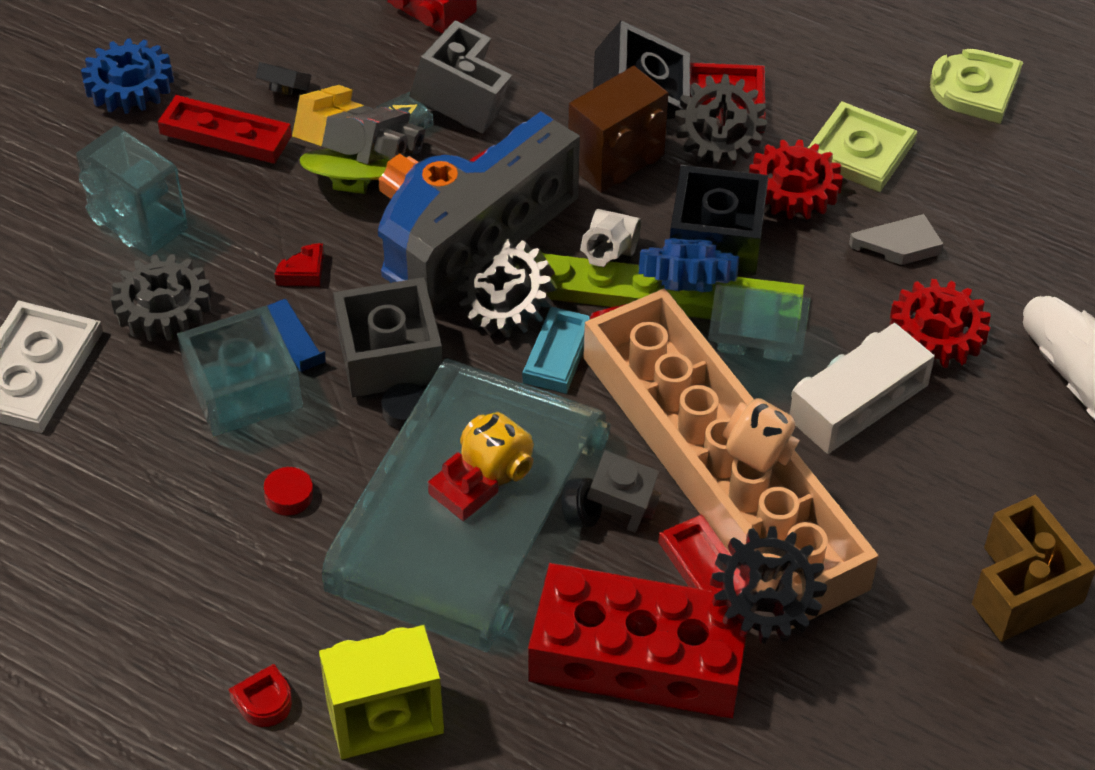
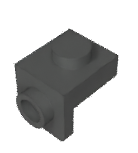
M604 450L586 498L631 515L626 530L636 533L643 517L652 520L660 500L661 492L653 490L659 471Z

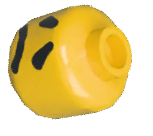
M499 412L478 415L468 423L462 432L460 444L462 446L461 454L463 460L473 468L476 466L480 468L483 476L490 480L497 479L498 486L505 485L512 480L519 481L530 471L533 465L531 455L534 443L532 436L506 415Z

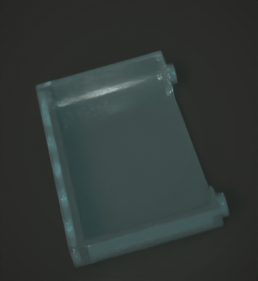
M449 358L445 359L332 542L322 568L324 591L416 626L424 625L426 630L488 653L497 635L504 637L511 625L514 609L508 606L509 589L581 454L591 456L595 449L602 450L606 445L611 424L605 422V411ZM502 413L532 436L534 443L531 455L533 465L523 479L519 481L511 480L504 485L498 486L499 493L463 522L428 494L427 482L442 471V464L457 452L461 454L460 437L472 419L478 415Z

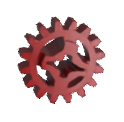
M798 139L795 146H789L785 140H780V147L778 149L767 144L764 154L756 153L754 155L753 164L749 167V173L763 175L771 173L773 175L770 179L768 177L765 205H772V215H776L783 210L787 211L788 219H793L795 212H801L806 219H810L812 210L815 209L817 212L824 214L827 210V204L835 205L837 203L838 193H841L843 176L840 175L841 164L832 163V152L820 154L818 153L819 144L815 143L810 148L804 147L803 140ZM820 179L822 180L821 185L818 183V180Z
M931 279L930 287L927 288L917 281L913 284L912 292L902 289L898 301H893L890 325L896 323L935 355L934 359H939L943 368H948L949 360L955 358L957 362L963 365L966 364L968 354L977 357L980 354L982 345H986L990 331L989 322L991 314L983 311L985 301L983 299L971 300L972 289L966 288L961 292L955 290L956 284L954 281H950L946 287H940L937 279ZM916 312L915 318L911 319L910 316ZM968 326L969 330L964 334V327Z

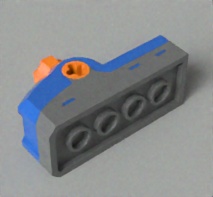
M540 111L527 122L517 126L497 145L489 147L474 162L452 155L429 157L421 162L416 161L410 156L404 157L400 153L387 162L385 172L379 178V191L391 199L378 227V237L383 239L384 263L381 269L382 277L390 283L424 277L432 310H439L460 293L457 290L459 285L468 283V280L461 272L463 269H474L476 266L472 259L474 254L484 258L488 255V244L491 243L496 250H500L504 239H509L516 248L521 240L525 241L578 199L580 136Z

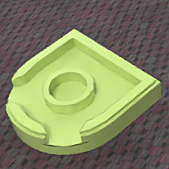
M964 49L962 54L949 57L946 54L940 57L933 66L930 88L935 98L945 107L962 114L1001 124L1021 73L1023 61L977 49Z

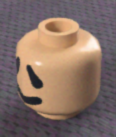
M759 398L752 400L748 405L740 402L722 434L723 437L728 439L726 445L728 453L760 472L771 470L776 462L786 466L800 441L792 436L795 429L794 418Z

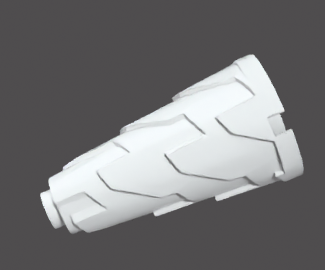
M1035 297L1024 308V329L1039 346V350L1045 359L1069 382L1067 387L1088 408L1086 410L1087 413L1095 421V318L1085 310L1081 313L1057 297Z

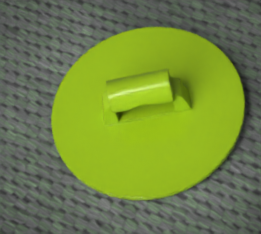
M319 149L303 154L300 157V164L310 172L329 177L333 182V190L366 194L368 184L372 180H378L383 175L387 162L390 160L382 159L367 165L356 161L358 153L347 155L331 149Z

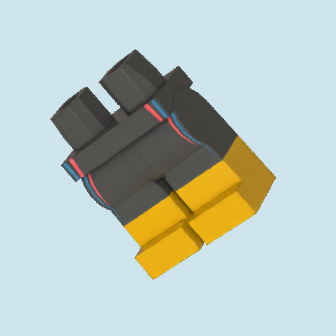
M341 85L321 89V91L317 90L300 95L292 137L347 155L358 153L356 161L367 165L382 159L391 160L399 153L404 155L406 152L415 155L422 150L425 128L408 123L410 112L402 109L392 110L389 107L373 109L351 101L353 89Z

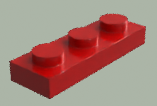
M175 95L158 120L159 133L161 135L273 164L276 163L292 137L291 124L179 95Z

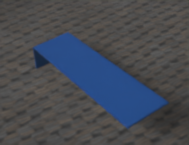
M286 298L261 308L300 372L326 362L325 351L321 353L318 351Z

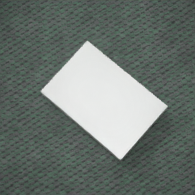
M17 301L0 328V423L42 434L102 335L101 321Z

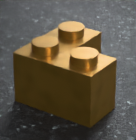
M1036 494L994 513L984 549L996 563L982 569L972 605L998 639L1003 642L1084 603L1095 575V566Z

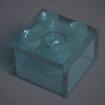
M114 126L76 153L80 169L79 180L85 190L88 202L86 210L90 218L97 225H105L118 234L119 238L127 246H135L150 257L188 228L177 166L118 126Z
M719 283L715 289L708 341L717 342V351L745 355L747 347L764 349L763 358L791 362L793 354L802 355L811 296Z
M267 305L177 334L184 370L213 437L303 407L298 370Z

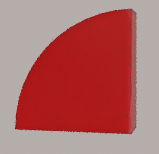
M323 243L301 247V252L287 260L283 259L275 270L276 286H320L324 260Z

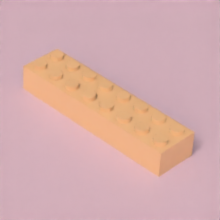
M665 288L585 322V361L699 514L704 516L727 550L729 541L733 537L746 544V535L748 529L751 528L756 530L760 539L766 538L770 526L776 527L777 539L785 541L791 532L796 533L797 537L794 546L800 550L805 546L811 545L814 550L808 559L809 563H823L824 565L822 574L814 579L815 581L827 584L824 596L814 598L822 605L817 616L871 590L879 555L795 450L786 466L776 462L772 469L767 472H760L728 453L726 448L728 439L723 437L722 434L740 402L748 405L754 399ZM763 554L764 557L781 558L774 554ZM798 574L792 581V588L798 594L796 599L800 602L802 582ZM782 575L776 580L772 579L766 583L760 580L756 589L757 592L760 590L764 591L769 587L776 590ZM805 614L808 620H811L816 617Z

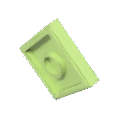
M841 101L808 148L815 143L819 144L818 153L832 152V163L841 164L840 175L843 178L881 192L915 143L917 130Z

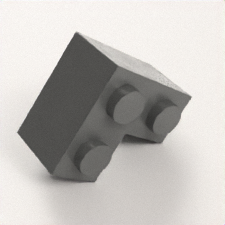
M455 20L422 55L409 97L422 103L428 109L438 111L460 122L464 127L474 129L483 134L499 115L512 75L484 61L491 41L490 37Z

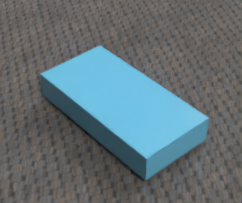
M550 307L522 372L523 383L567 394L584 353L585 322L590 320L588 315Z

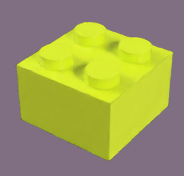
M424 625L409 629L404 627L395 628L384 635L360 641H342L331 648L319 650L326 702L341 760L444 733L440 676Z

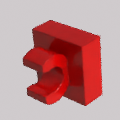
M459 452L442 464V471L427 482L428 494L463 522L499 493L498 480H490L483 476L481 469L477 466L473 468L465 462L462 454Z

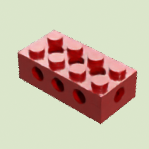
M549 563L528 646V682L733 719L747 636L745 638L739 636L742 623L738 620L727 625L723 623V617L728 610L727 606H713L712 603L714 595L718 592Z

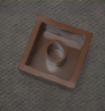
M630 67L569 103L568 129L580 136L579 175L600 193L615 184L624 182L630 175L648 164L657 162L665 152L668 92L637 67Z

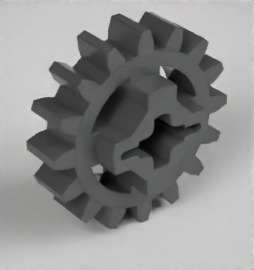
M724 74L721 83L715 84L713 78L709 75L706 76L704 88H701L696 83L691 84L690 93L692 98L686 95L681 96L679 105L684 110H678L675 114V122L682 124L677 127L676 136L677 138H688L684 143L683 149L686 153L694 149L698 150L697 162L701 163L709 156L712 157L713 167L718 168L721 158H727L728 163L732 167L736 164L737 154L740 153L742 157L749 159L752 153L750 145L760 147L763 137L758 132L766 131L767 120L759 117L765 114L766 106L762 103L754 104L758 96L756 89L748 93L743 91L745 80L740 79L735 86L730 85L729 76ZM715 98L707 105H700L708 99ZM732 100L739 103L744 109H739ZM720 108L724 109L723 117H725V126L722 128V134H718L716 120L717 116H719ZM698 133H703L711 143L702 139ZM735 136L742 137L738 141L726 145V143L729 142Z
M504 239L500 250H496L490 243L487 245L488 255L482 258L474 254L472 256L476 264L474 269H463L461 272L468 280V283H463L457 288L464 297L459 302L460 307L467 313V317L477 328L482 326L489 335L493 336L497 329H499L505 337H510L514 326H518L525 333L528 331L527 321L532 318L538 322L543 320L539 313L541 306L552 307L553 302L546 293L557 290V285L551 278L555 273L554 269L537 247L532 250L526 241L521 240L515 248L509 239ZM520 265L530 268L532 273L528 274L525 269H520ZM482 302H487L490 307L494 306V311L484 308Z
M170 254L167 260L163 262L159 261L157 255H152L150 264L144 265L141 261L136 260L134 261L135 271L122 270L120 272L122 282L112 284L114 296L110 297L114 315H117L119 326L125 327L129 325L130 334L134 337L142 331L146 332L148 341H153L157 333H163L167 341L172 340L173 331L176 330L187 335L190 333L188 324L192 322L201 325L204 322L202 312H210L211 310L209 298L212 295L209 280L205 279L202 267L193 269L192 260L189 258L178 264L175 254ZM187 289L190 290V295H189V296H187V295L185 294V291H186ZM134 298H136L138 302L136 305L133 304Z

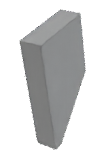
M924 214L851 233L849 245L852 249L860 251L866 248L884 254L885 260L899 265L941 255L943 242Z

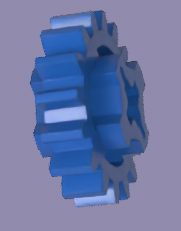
M129 38L126 39L122 46H118L117 43L112 41L110 42L109 50L95 49L97 58L87 57L85 59L86 68L81 69L87 98L93 97L96 107L106 103L108 112H113L117 107H123V111L126 114L131 111L132 106H138L139 109L144 111L148 101L159 104L161 102L159 93L169 94L171 91L169 83L174 82L169 55L162 54L161 46L159 45L149 49L147 40H142L136 45Z
M665 239L663 249L654 247L641 249L639 274H644V277H656V280H662V285H665V289L710 292L713 291V284L715 282L729 283V281H737L739 257L733 256L732 253H721V251L716 250V245H712V241Z

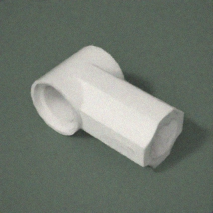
M597 209L592 218L590 229L582 237L580 248L588 257L589 264L605 267L610 260L617 259L621 254L633 256L639 240L641 218Z

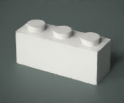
M893 323L880 333L874 332L870 334L859 347L847 355H838L830 362L826 369L812 378L806 377L795 386L791 394L790 415L795 420V426L827 454L831 453L927 387L935 355L896 323Z

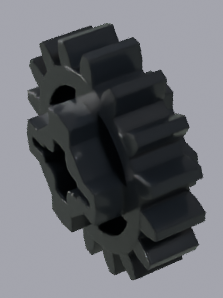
M770 526L766 538L761 539L754 528L748 529L746 544L733 537L728 544V550L732 556L719 553L715 565L724 572L712 573L710 579L711 586L722 589L714 595L712 600L713 606L721 607L726 605L728 608L723 617V623L727 625L735 620L741 622L742 626L739 636L743 638L750 633L751 629L758 630L760 643L766 644L770 633L773 631L777 632L782 642L788 641L791 635V625L803 633L810 624L805 614L817 617L822 605L814 598L824 596L827 590V584L814 580L822 574L824 570L823 563L810 564L808 561L814 548L808 545L800 550L794 546L797 534L791 532L785 541L777 539L776 527ZM763 554H774L781 558L764 557ZM736 568L740 571L739 576L745 581V587L738 596L736 595L733 583ZM798 574L802 582L800 602L796 599L798 594L792 588V581ZM782 575L776 590L769 587L764 591L760 590L754 595L760 580L766 583L772 579L776 580ZM754 612H771L775 617L761 616Z

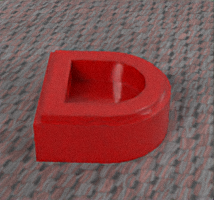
M275 664L228 689L230 699L241 715L254 726H274L282 722L292 708L289 684Z

